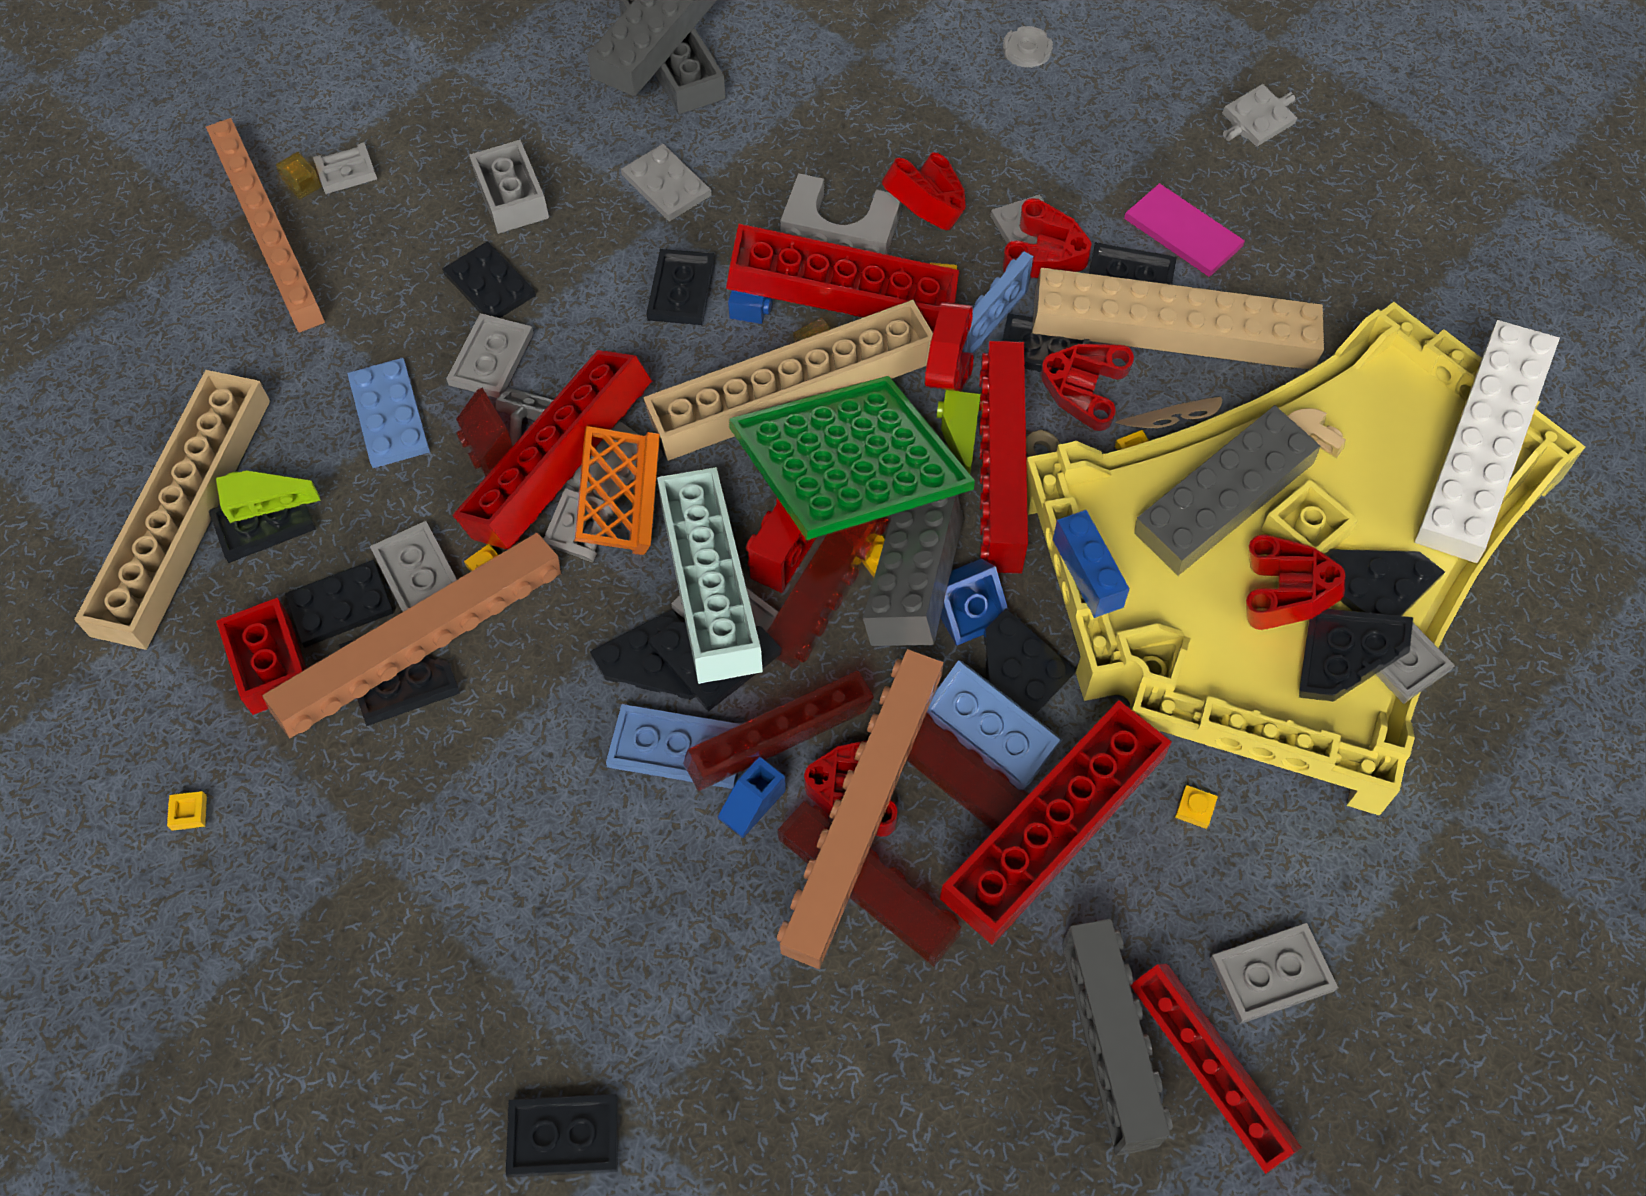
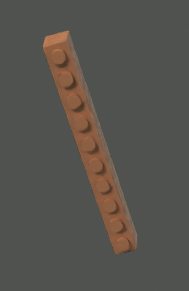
M229 118L206 126L298 332L300 333L325 323L232 119Z
M535 533L262 695L270 713L289 739L298 733L307 731L314 723L326 716L335 714L342 706L364 696L370 689L380 683L392 679L398 672L411 664L420 662L434 650L448 645L451 640L462 633L473 630L480 622L492 615L499 614L505 607L518 599L527 597L531 591L541 585L553 581L556 576L561 574L558 555L538 533Z
M908 649L903 660H896L891 673L894 681L891 687L885 686L879 704L883 705L879 715L874 713L869 722L867 732L871 734L867 743L862 741L858 747L855 760L859 762L855 771L849 770L845 777L843 789L846 792L843 799H836L832 807L830 818L834 820L829 830L824 828L819 837L817 848L821 850L816 860L811 858L806 867L804 878L808 880L803 891L798 889L793 897L790 909L794 910L790 922L784 920L778 932L777 941L780 942L782 955L820 970L942 677L944 662Z

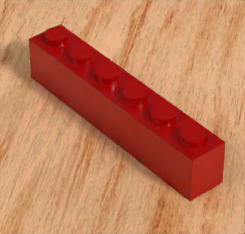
M1157 964L1130 985L1265 1174L1302 1148L1168 964Z

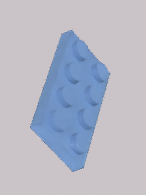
M1023 251L1016 260L1012 259L1001 278H995L985 296L981 295L977 299L973 308L971 328L962 352L974 354L1028 292L1033 262L1032 255Z
M404 358L347 373L372 468L430 452Z
M959 660L936 690L926 713L928 718L1021 792L1026 790L1063 740L967 664Z
M621 704L606 765L608 768L733 789L736 784L747 735V725Z

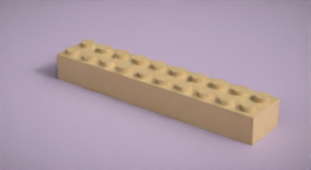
M1041 268L1035 289L1032 334L1061 336L1078 340L1089 339V341L1303 369L1315 368L1324 351L1322 304Z
M914 300L643 398L655 433L660 434L659 442L669 461L734 437L729 428V418L889 376L892 379L927 366L933 332Z
M205 370L74 619L89 637L147 650L211 522L209 510L218 507L220 503L216 478L236 471L270 403L260 381Z

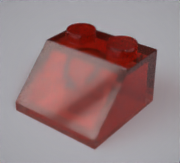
M482 387L474 393L456 418L460 431L456 432L461 446L463 448L468 446L471 450L468 453V457L475 470L481 468L486 477L513 446L506 426Z

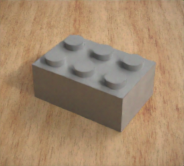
M521 140L469 155L476 181L498 234L549 218L544 194Z

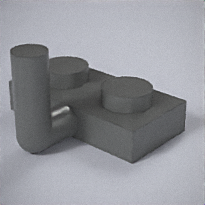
M511 388L505 390L496 399L495 410L506 412L510 415L509 444L511 446H514L521 438L522 420L528 418L535 422L553 401L552 399Z

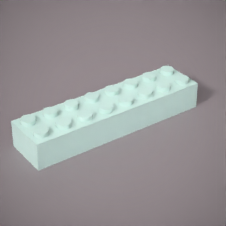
M717 467L657 477L660 501L698 684L763 672L761 647Z

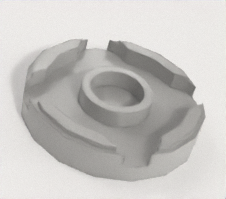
M1018 27L1017 31L1012 32L1011 30L1003 39L1002 52L1012 64L1020 67L1032 68L1040 66L1047 62L1052 55V39L1047 37L1045 31L1036 27Z

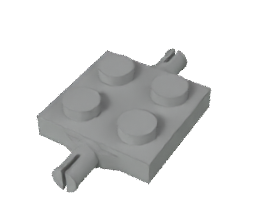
M1262 84L1226 105L1222 114L1231 122L1232 127L1223 132V137L1230 141L1240 134L1256 146L1271 139L1295 124L1297 117L1286 107L1295 102L1294 94L1292 95L1289 92L1283 97L1277 98Z

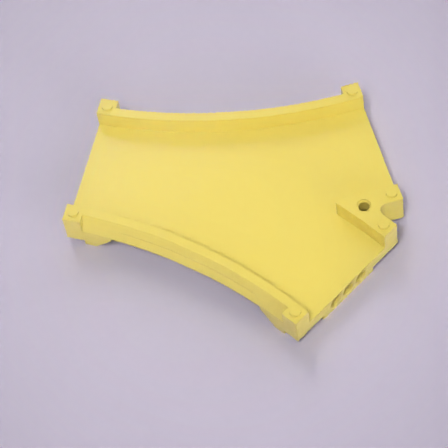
M1393 302L1384 310L1380 311L1377 309L1366 317L1331 358L1285 385L1223 414L1164 437L1102 454L1101 451L1078 441L1059 444L1057 452L1027 457L1028 515L1038 513L1081 656L1076 676L1084 701L1112 695L1124 696L1130 702L1131 710L1159 732H1165L1350 788L1347 806L1380 816L1400 791L1405 764L1411 755L1415 739L1411 719L1420 693L1403 704L1375 674L1334 702L1299 698L1309 620L1266 630H1258L1250 626L1247 620L1246 599L1249 593L1261 588L1279 589V576L1258 575L1250 568V541L1258 535H1270L1312 546L1323 554H1326L1330 549L1421 552L1443 569L1445 573L1403 616L1413 617V623L1439 649L1443 637L1462 602L1493 552L1521 516L1528 511L1540 496L1545 497L1564 478L1585 449V446L1536 410L1540 403L1538 401L1487 547L1479 562L1474 563L1416 544L1417 534L1482 358L1443 329L1439 334H1436ZM1274 405L1287 416L1294 411L1305 408L1318 409L1327 413L1323 426L1327 427L1330 425L1335 427L1343 434V438L1346 439L1344 449L1339 456L1335 458L1320 448L1312 466L1179 576L1134 534L1139 515ZM1087 510L1130 588L1124 608L1096 618L1093 617L1053 542L1057 520ZM1341 601L1328 608L1352 611ZM1258 608L1256 610L1264 611L1266 608Z

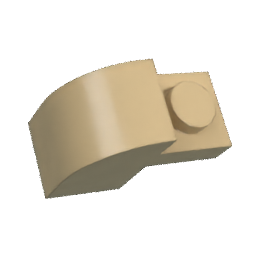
M1305 408L1288 415L1293 422L1321 446L1322 450L1337 458L1344 449L1346 439L1343 438V434L1333 426H1323L1327 413L1318 409Z

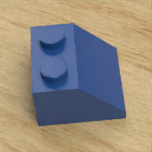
M979 559L951 571L940 618L957 646L984 635L985 629L1006 608L1008 609L996 566L983 559Z

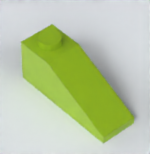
M946 390L944 401H938L936 418L942 419L941 431L950 451L970 474L981 394Z
M247 470L231 472L216 478L220 506L230 523L260 516L265 513L284 510L285 508L297 507L301 504L321 501L319 493L310 480Z

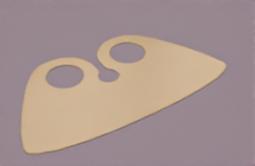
M1214 397L1182 403L1121 419L1115 423L1142 428L1166 427L1179 421V418L1172 417L1175 414H1182L1180 417L1184 419H1199L1211 416L1219 410L1223 400L1222 397ZM1197 411L1208 412L1202 416H1189L1190 413ZM1159 420H1172L1170 423L1164 425L1153 424L1154 422Z

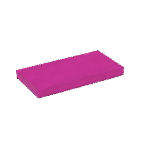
M1160 183L1131 207L1124 217L1125 220L1208 277L1238 252L1245 240Z

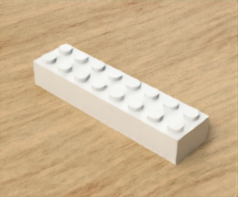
M1497 320L1417 534L1416 544L1474 563L1479 562L1487 547L1557 348L1559 337Z

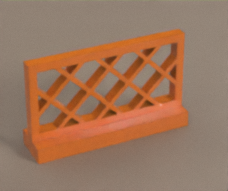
M586 426L574 541L630 549L632 554L645 555L651 546L660 434L648 432L646 436ZM592 436L603 438L610 447L599 454L591 445ZM624 442L637 444V453L631 458H628L619 448ZM611 451H614L623 461L614 470L603 459ZM596 462L607 473L598 481L588 472L589 467ZM626 466L635 476L634 481L628 486L616 475ZM609 478L621 489L611 498L600 486ZM587 482H589V483L591 484V486L588 487V488H587ZM594 489L605 501L596 509H593L586 501V495ZM623 494L632 503V509L625 514L614 503ZM607 506L618 517L609 526L597 514ZM585 509L589 513L586 516H584ZM591 517L602 529L596 535L583 533V524ZM622 522L630 531L629 540L618 539L611 529Z

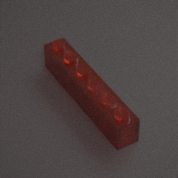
M887 516L826 535L767 631L782 648L781 655L776 658L777 660L794 669L797 668L800 661L803 663L807 661L811 654V644L815 637H820L824 633L828 624L826 619L832 610L836 611L841 605L844 597L842 593L846 586H851L855 582L859 573L857 568L862 560L867 561L874 548L873 542L877 535L882 536L889 524Z
M857 670L687 749L683 764L699 792L749 768L759 756L766 760L865 713L874 696Z
M926 713L907 762L992 831H995L1029 793L1025 790H1018L1011 785L1003 772L991 769L984 763L983 758L972 749L967 750L959 743L957 737L947 729L942 730L934 723L932 717Z
M803 801L780 826L778 838L781 843L808 864L811 858L817 859L821 850L817 848L819 837L824 828L830 829L832 823L828 820L829 817L824 810L817 805L811 807ZM870 848L850 899L935 967L959 938L962 928L959 925V920L946 909L941 911L932 904V898L920 888L915 890L907 884L905 876L894 867L888 868L881 863L878 854Z

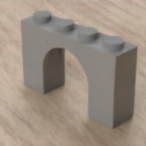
M798 173L780 220L781 233L888 254L902 211V203L889 192L876 190L870 209L863 219L848 225L834 224L826 221L818 213L824 198V179Z

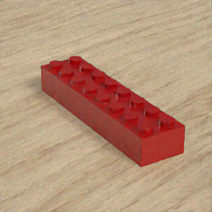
M738 224L726 289L859 317H867L914 300L933 332L942 302L955 303L959 270Z
M989 341L987 353H982L981 370L979 372V387H981L979 435H982V442H980L979 459L982 460V467L980 466L979 484H982L979 500V509L982 510L979 529L980 535H982L980 559L996 566L997 573L1022 574L1028 547L1024 342Z
M597 350L452 515L472 540L507 550L519 541L524 531L537 520L541 511L556 497L558 491L574 476L575 471L581 466L586 426L611 430L627 414V410L644 394L645 389L652 382L636 355ZM592 436L591 445L596 448L603 438Z
M1118 700L942 885L940 900L993 945L1162 762L1172 741Z

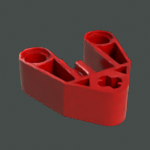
M930 153L919 171L910 161L904 158H896L882 179L883 187L909 210L943 230L952 229L966 208L964 188L948 159L939 153Z
M1031 198L1024 201L1019 226L1023 233L1038 237L1037 243L1030 244L1017 240L1009 242L1004 250V273L1012 259L1016 260L1023 251L1033 256L1030 278H1038L1041 268L1071 272L1085 269L1088 265L1092 243L1076 221L1040 199Z
M942 302L930 343L925 372L926 387L961 392L970 379L974 356L973 353L962 352L972 324V305Z
M1077 344L1048 355L1043 361L1041 380L1060 408L1088 427L1097 431H1103L1112 424L1116 409L1111 400L1093 394L1098 377L1103 375L1117 380L1125 378L1132 367L1134 355L1131 349L1124 345ZM1116 358L1122 359L1126 365L1122 367L1116 366L1112 360ZM1053 367L1059 369L1056 374L1050 372L1053 370ZM1102 410L1106 412L1108 417L1106 419H1099L1094 415V412Z
M1258 535L1250 541L1249 561L1252 571L1262 576H1279V589H1255L1247 596V620L1251 627L1258 630H1266L1313 619L1344 597V569L1316 548L1270 535ZM1266 608V610L1264 611H1258L1256 609Z
M861 742L838 746L811 763L805 770L804 784L807 795L829 816L836 799L842 800L846 792L843 789V783L848 771H855L859 761L855 760V756ZM816 778H823L822 784H815ZM891 800L885 811L890 820L880 823L876 836H888L895 830L897 807Z

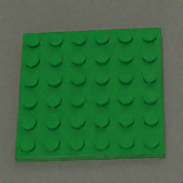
M889 376L729 418L730 430L806 540L974 490L975 480Z

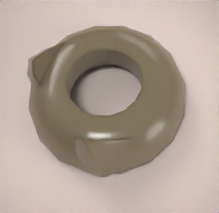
M1042 429L1030 433L1026 437V459L1027 457L1037 455L1034 451V445L1036 444L1044 445L1049 453L1057 452V447L1060 444L1058 439L1053 434Z

